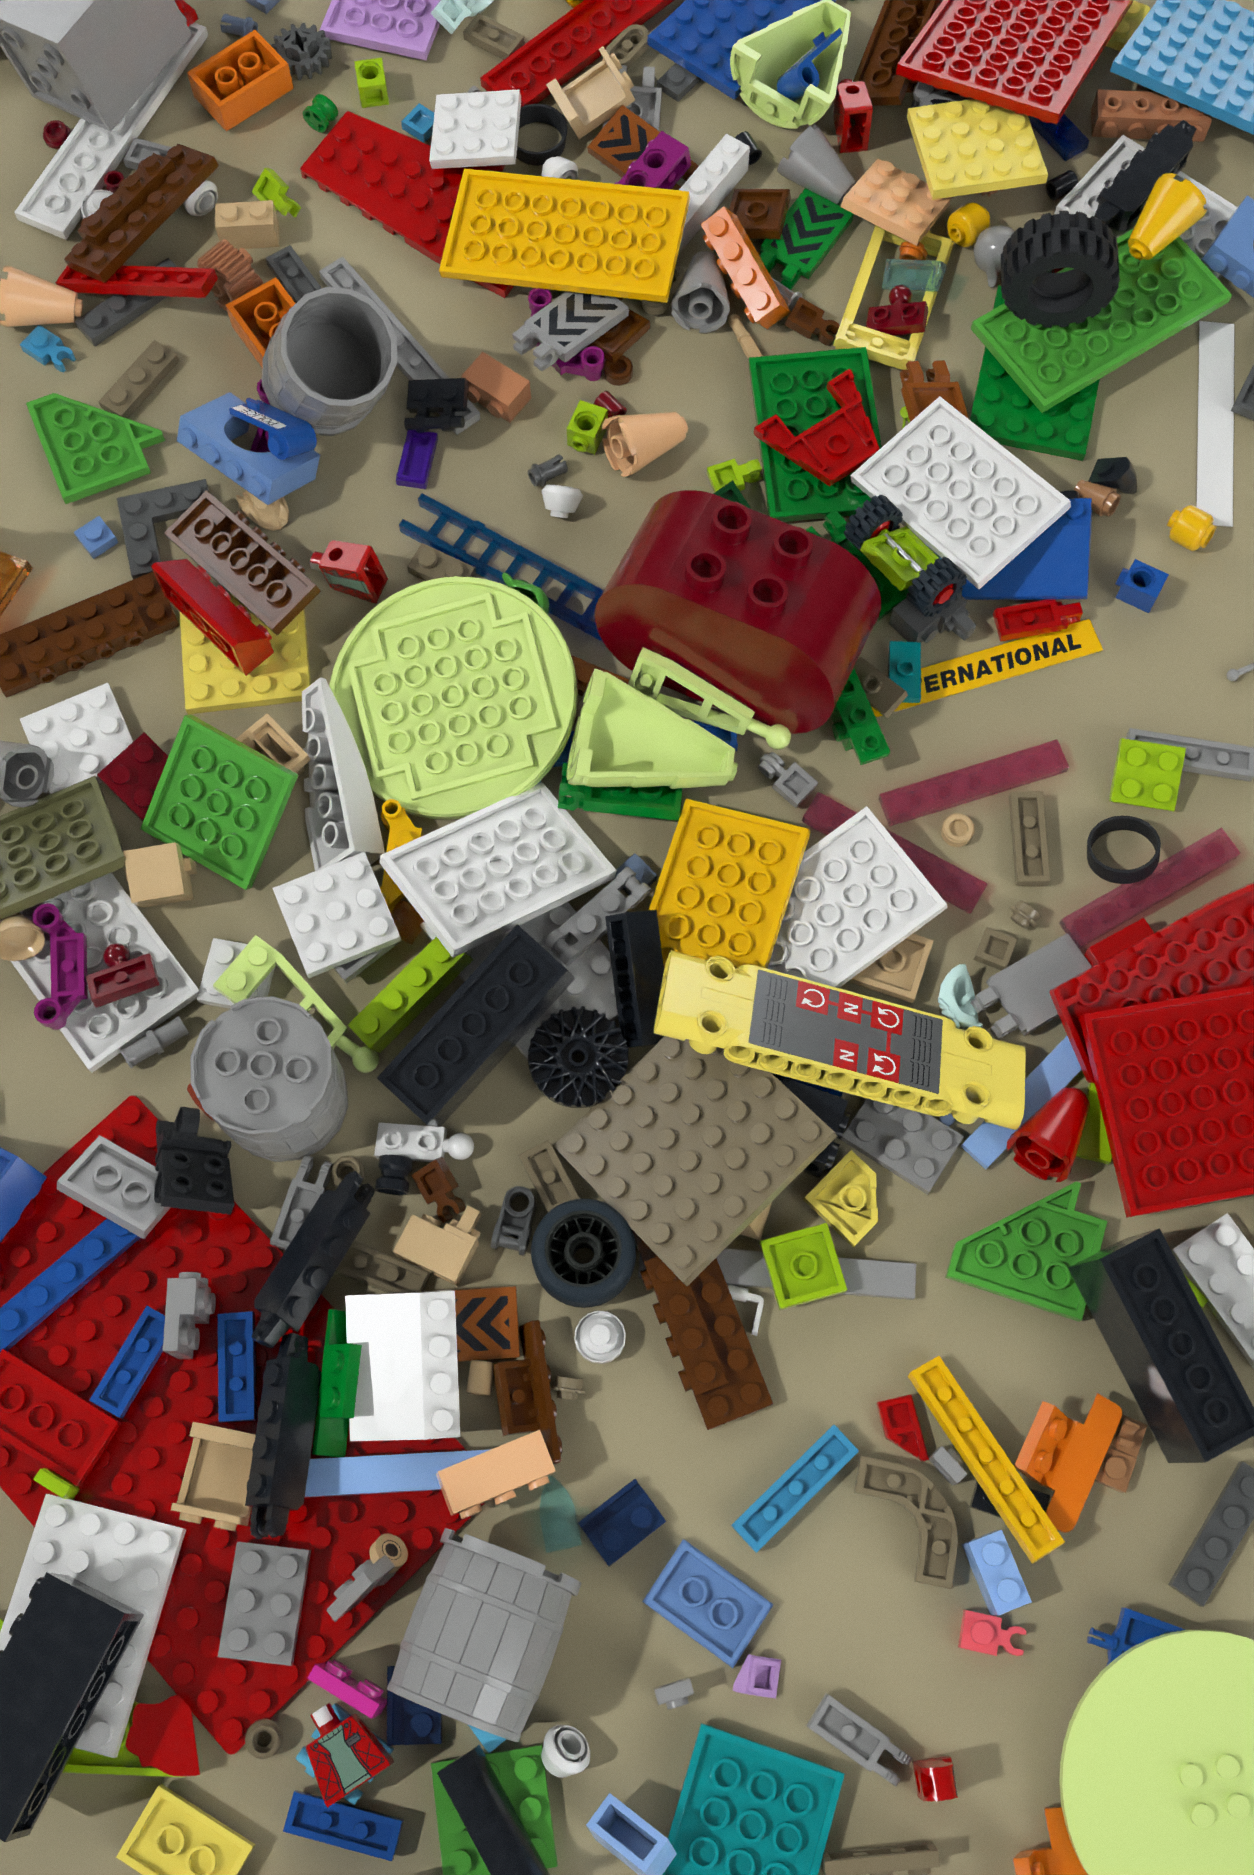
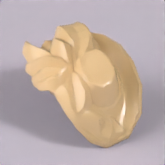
M247 490L242 493L243 496L236 495L239 503L238 508L241 510V513L245 517H249L257 525L275 531L281 530L288 523L289 509L284 497L267 505Z

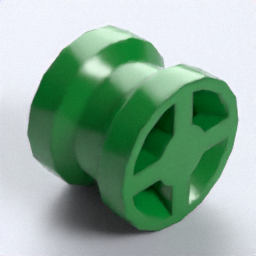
M317 94L312 100V106H307L302 114L306 123L312 129L323 133L328 129L329 121L335 120L339 113L332 100L322 94Z

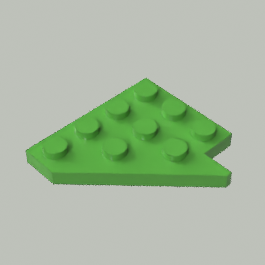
M56 393L26 403L65 504L150 474L151 471L142 449L165 441L163 433L159 429Z
M1076 1181L956 1242L945 1278L1080 1322L1083 1319L1086 1302L1068 1267L1100 1251L1108 1221L1074 1210L1081 1183Z

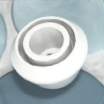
M561 156L551 157L543 164L541 175L543 177L577 180L578 166L575 162Z
M205 180L183 202L186 211L192 216H203L209 213L214 208L218 199L216 185L211 181Z
M547 484L542 489L545 509L551 510L550 516L568 518L569 513H575L583 498L580 489L574 487Z
M556 1725L550 1728L545 1735L541 1758L545 1768L552 1775L564 1778L580 1773L588 1766L590 1762V1749L585 1736L578 1729L568 1725Z

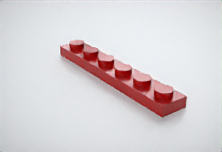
M67 265L55 283L77 293L206 298L218 277L212 268L122 265L103 283L75 271Z

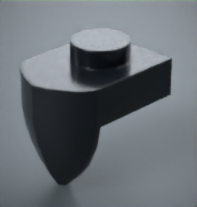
M1127 457L1097 460L1088 480L1089 482L1120 489L1125 494L1137 492L1136 472Z

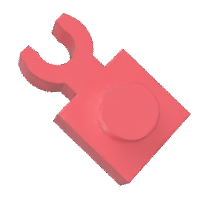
M964 1610L958 1648L997 1656L998 1645H1000L1007 1653L1021 1656L1024 1650L1014 1648L1011 1645L1010 1639L1013 1634L1026 1635L1027 1631L1019 1626H1010L1003 1630L1001 1629L1002 1618Z

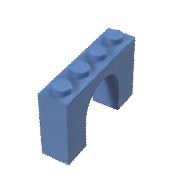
M1247 195L1237 207L1201 261L1254 298V200Z
M230 392L180 416L177 442L267 505L316 478L320 454L314 450L280 460L271 452H252L232 443V440L248 432L250 423L230 414L229 408L245 404V402Z

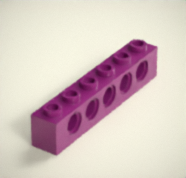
M661 131L655 139L649 141L642 155L630 164L621 180L614 184L672 189L692 165L689 147Z

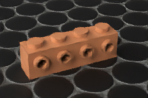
M1097 89L1091 108L1092 137L1120 138L1122 135H1125L1130 139H1150L1155 132L1160 133L1168 124L1174 127L1182 120H1185L1188 124L1197 128L1192 141L1204 142L1212 122L1210 115L1158 92Z

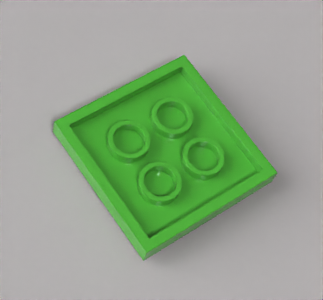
M543 1744L491 1752L490 1754L485 1753L546 1869L557 1867L558 1862L546 1768L541 1758ZM458 1758L432 1762L431 1769L443 1875H491L437 1774L442 1768Z

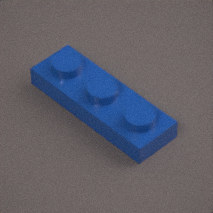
M149 1306L145 1307L89 1401L123 1419L163 1352L165 1315Z
M253 1311L218 1314V1419L220 1423L257 1420L256 1341L251 1337L256 1328L255 1313Z
M296 1790L292 1796L283 1832L393 1861L404 1819L338 1801L327 1808L323 1797Z

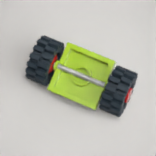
M875 495L871 498L870 502L866 500L863 503L864 506L862 508L858 507L855 510L857 513L850 516L849 520L851 522L846 523L845 537L900 591L908 588V600L925 617H933L935 613H941L942 608L949 607V602L951 600L955 601L958 597L956 594L962 592V586L966 584V575L949 558L943 557L940 559L907 526L899 528V523L903 520V514L887 497L883 495L877 497Z

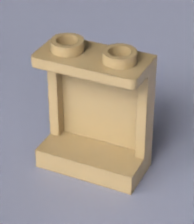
M603 46L598 49L603 60L564 88L560 87L556 78L546 84L578 139H581L611 118L622 105L627 107L635 101L630 91L634 87L626 71L623 73L619 72L622 66L614 52L609 55Z
M198 1422L192 1423L189 1435L194 1438L177 1503H172L171 1510L181 1512L179 1520L200 1524L202 1517L216 1519L214 1527L231 1531L236 1530L237 1524L248 1526L252 1507L245 1506L253 1455L252 1448L256 1434Z

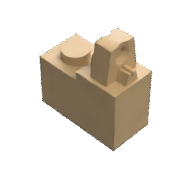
M467 1206L460 1221L452 1219L450 1224L446 1223L443 1229L440 1228L441 1222L429 1215L423 1214L419 1218L412 1214L393 1253L397 1258L431 1272L432 1275L458 1287L480 1244L478 1238L481 1232L475 1230L481 1213Z

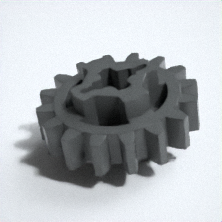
M302 23L300 28H296L294 24H291V30L287 31L282 28V36H274L275 43L271 44V46L288 63L291 77L295 74L298 80H301L303 75H307L309 79H312L313 72L321 75V67H329L328 59H332L330 39L325 36L324 30L317 32L316 25L313 24L310 28H306L305 23Z

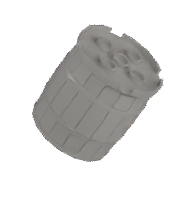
M324 287L305 294L281 318L262 359V386L270 405L296 418L307 421L313 427L315 434L335 436L354 429L372 411L373 407L385 394L397 364V337L388 316L371 298L351 288Z
M273 996L247 998L231 1005L230 1010L222 1013L215 1021L211 1020L201 1030L190 1057L191 1085L204 1111L243 1149L248 1150L252 1155L274 1162L302 1160L305 1155L310 1156L322 1150L340 1131L348 1109V1095L345 1072L321 1024L299 1004Z
M445 1528L440 1539L444 1546L426 1578L424 1587L413 1610L404 1638L401 1641L400 1652L387 1690L470 1726L514 1742H519L521 1732L534 1704L539 1698L540 1691L550 1669L560 1636L563 1632L571 1595H578L582 1583L564 1573H560L559 1576L545 1570L546 1565L467 1534L462 1538L454 1534V1530Z

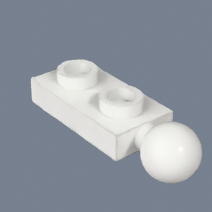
M379 1123L374 1156L379 1159L381 1155H399L411 1158L413 1161L432 1162L437 1158H444V1152H448L454 1159L464 1160L473 1153L474 1142L465 1133H456L450 1139H446L447 1129L445 1127Z

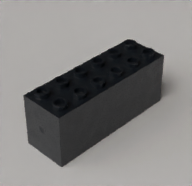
M517 924L381 1072L377 1079L426 1125L441 1127L576 978Z
M1160 1228L1125 1238L1068 1267L1168 1463H1206L1254 1436V1406Z
M46 1572L44 1577H40L34 1583L29 1593L31 1601L25 1613L19 1614L14 1620L9 1631V1635L12 1637L6 1648L0 1650V1840L3 1842L30 1835L144 1614L69 1575Z

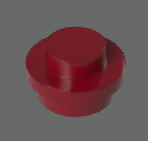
M53 120L45 125L43 139L47 146L59 149L71 131L62 121Z

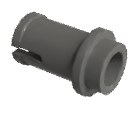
M558 454L539 465L536 463L532 464L531 469L528 470L531 483L535 487L538 485L543 487L547 481L568 472L566 461L560 462L563 460V457Z

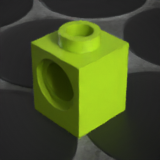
M382 58L354 61L362 108L389 105Z
M580 400L566 428L567 445L578 452H588L595 455L607 430H602V424L608 418V409Z

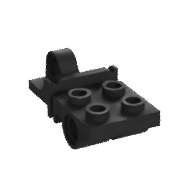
M181 1106L175 1122L157 1120V1154L155 1157V1163L157 1164L155 1170L159 1172L155 1183V1202L161 1203L163 1207L231 1215L235 1205L230 1161L227 1158L231 1149V1141L198 1137L200 1110L197 1108Z

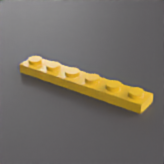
M937 1356L911 1371L908 1378L1031 1563H1035L1065 1543L1064 1539L941 1357Z

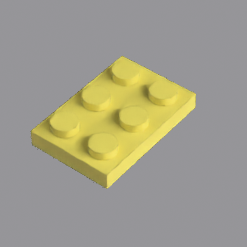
M161 1784L158 1785L116 1858L142 1875H239L256 1844Z

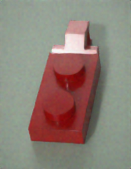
M1047 599L994 609L993 617L1001 642L1067 629L1069 624L1081 621L1083 611L1080 602L1063 605L1062 601Z

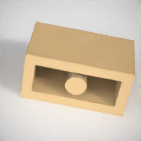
M273 200L215 204V228L219 241L226 239L237 249L279 247V222Z

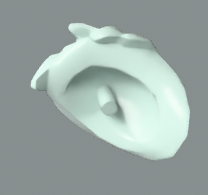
M959 964L951 969L940 985L938 1003H940L939 1007L942 1009L941 1013L953 1020L958 1029L963 1028L967 1030L972 1026L982 1028L983 1024L978 1021V1013L970 1003L975 999V993L966 964Z

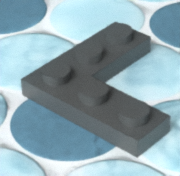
M206 479L117 498L133 580L153 572L151 565L155 562H162L154 523L179 518L206 490L209 492Z

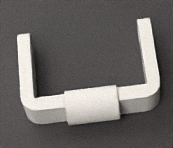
M729 1284L728 1289L733 1300L745 1303L746 1301L758 1303L751 1334L757 1336L764 1304L763 1298L760 1295L748 1293L749 1289Z

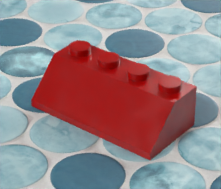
M188 559L155 562L151 565L164 596L245 676L274 653L270 643L272 639L270 633L261 624L258 626L254 625L250 621L252 618L247 610L240 604L235 606L230 601V595L221 585L215 587L210 582L211 577L202 566L198 565L195 567Z

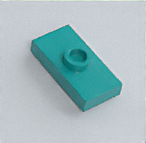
M889 642L888 678L907 692L908 696L904 699L903 703H920L921 642Z

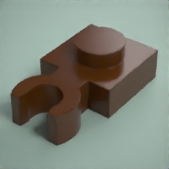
M801 297L784 324L807 339H810L812 334L817 335L819 341L826 346H830L834 338L826 331L836 335L840 326L834 320L822 319L825 311Z
M443 1157L435 1159L411 1175L427 1205L434 1202L437 1203V1215L443 1223L453 1219L449 1212V1206L454 1209L456 1215L465 1211L466 1206L463 1200L454 1196L452 1192L459 1185Z

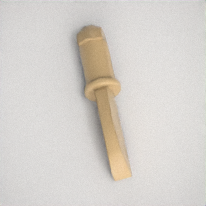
M737 314L730 315L728 317V325L737 336V341L740 343L748 359L749 357L763 356L752 339L751 334L741 322V317Z

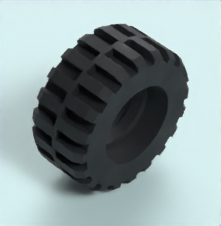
M1059 211V214L1051 215V212L1042 214L1040 219L1035 220L1033 218L1024 224V228L1019 227L1003 247L1001 254L1002 298L1007 308L1019 319L1023 320L1025 318L1028 324L1036 326L1038 323L1042 324L1043 327L1052 328V325L1068 327L1070 323L1076 322V324L1085 322L1087 317L1093 318L1099 314L1101 307L1105 309L1119 288L1120 274L1117 239L1105 223L1102 224V221L1094 216L1088 218L1083 212L1077 211L1076 214H1069V211ZM1056 268H1074L1062 273L1046 272Z

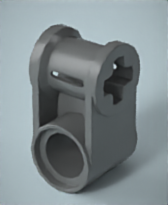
M515 1186L506 1192L500 1215L493 1231L492 1249L503 1247L518 1251L519 1255L525 1256L536 1211L535 1198L528 1188ZM517 1196H525L529 1199L528 1208L522 1212H516L511 1209L512 1200Z

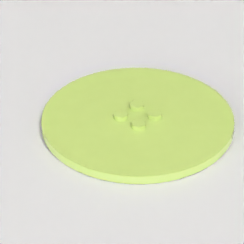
M458 576L432 579L409 586L391 595L367 613L353 629L340 650L329 685L354 736L373 795L383 802L389 799L397 800L406 813L419 817L444 820L464 818L505 798L524 793L538 784L551 770L568 742L575 720L578 699L577 677L569 648L560 630L545 611L530 598L506 585L487 579Z
M1207 1629L1166 1633L1150 1638L1125 1651L1106 1666L1089 1685L1077 1704L1069 1722L1061 1754L1059 1779L1065 1826L1074 1851L1087 1875H1254V1640L1225 1631Z

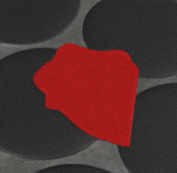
M174 1695L156 1704H137L133 1711V1722L125 1745L129 1752L139 1757L141 1766H153L172 1776L200 1775L192 1711L183 1698Z

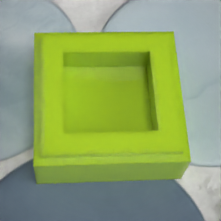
M40 1468L33 1479L63 1499L73 1500L80 1490L79 1486L74 1485L53 1470L47 1468Z

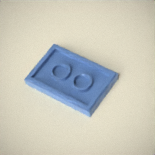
M684 1539L642 1601L732 1668H734L774 1605Z

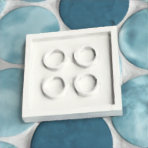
M520 89L436 95L429 159L431 168L442 169L516 164L521 110Z
M109 683L20 718L29 743L43 749L54 764V777L49 789L50 794L93 776H96L98 782L102 783L97 774L133 742V738Z
M365 851L272 888L308 978L402 941Z

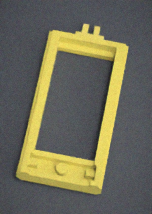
M875 225L833 346H836L835 349L866 347L869 360L901 370H908L906 364L908 361H915L924 332L912 333L910 339L905 340L854 324L882 241L899 246L903 242H908ZM930 230L920 241L928 255L937 257L923 301H926L928 306L927 323L954 245L952 239L933 234Z

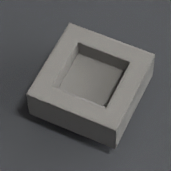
M942 1446L929 1456V1461L951 1486L958 1484L967 1475L962 1468L965 1465L964 1461L953 1449L949 1448L946 1451Z
M689 1677L654 1688L658 1705L666 1703L667 1710L688 1704L687 1696L694 1694Z

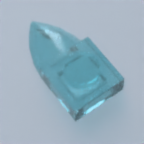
M550 1476L548 1478L550 1483L544 1485L540 1500V1521L546 1553L582 1546L572 1498L566 1488L557 1479Z

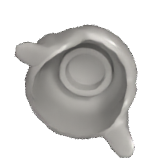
M997 225L986 228L979 234L974 246L975 262L981 270L986 272L988 286L991 288L996 286L998 274L1001 271L1003 247L1015 232L1008 226Z

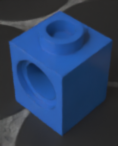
M1135 559L1129 570L1126 568L1122 569L1115 585L1120 586L1115 598L1149 613L1169 574ZM1135 583H1139V584H1141L1143 587H1139V586H1137Z

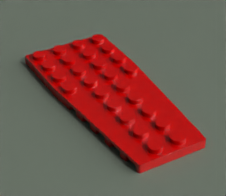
M347 111L300 167L302 178L306 179L309 177L316 181L321 190L326 193L330 190L338 195L340 202L348 207L351 204L361 210L362 216L370 221L373 218L383 224L384 230L392 235L395 233L404 237L406 244L441 264L464 169L489 171L480 166L432 169L429 161L430 145L350 111ZM473 281L503 298H506L514 287L513 285Z
M1254 882L1212 900L1050 990V996L1088 1083L1095 1082L1079 1016L1087 1013L1254 985Z

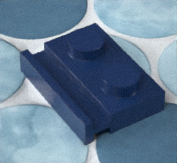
M633 1479L578 1522V1524L610 1567L667 1521L638 1481Z
M387 1666V1687L391 1681L395 1666ZM387 1690V1746L442 1743L441 1713Z

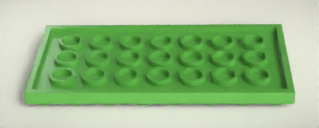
M1133 229L1116 238L1120 274L1119 288L1106 308L1101 307L1099 314L1093 318L1087 317L1085 322L1076 324V322L1070 323L1068 327L1052 325V328H1046L1038 323L1035 326L1028 324L1025 318L1021 320L1016 317L1004 303L974 320L971 330L1039 411L1043 413L1229 303L1232 294L1180 236L1150 260H1138L1130 254L1128 240ZM1064 268L1057 273L1066 272L1074 268Z

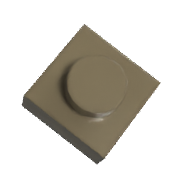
M986 927L974 960L1002 971L1007 968L1018 939Z

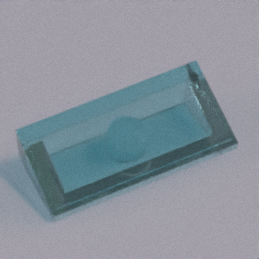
M886 259L882 289L891 290L897 285H905L911 291L938 292L947 265L942 261Z

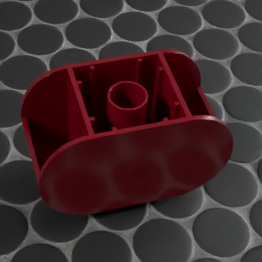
M683 490L661 497L651 507L596 604L595 622L599 635L608 650L631 671H633L638 656L644 647L674 661L755 712L752 717L753 719L769 726L781 724L786 726L791 734H801L821 727L830 718L879 617L881 597L878 586L870 572L855 556L840 545L807 532L800 527L792 526L747 508L738 502L730 501L709 492ZM668 676L665 677L662 686L698 701H704L699 695Z

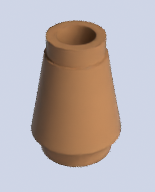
M1082 479L1074 489V491L1079 493L1080 498H1092V510L1100 517L1103 515L1110 517L1117 509L1121 500V495L1116 493V489L1089 481L1086 482Z

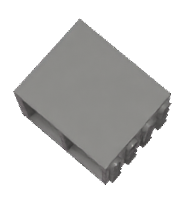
M0 0V47L32 97L110 132L191 37L192 33L186 24V17L180 12L174 0Z

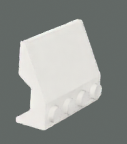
M449 1289L428 1292L345 1296L347 1344L362 1345L354 1419H349L350 1441L427 1440L460 1437L455 1291Z

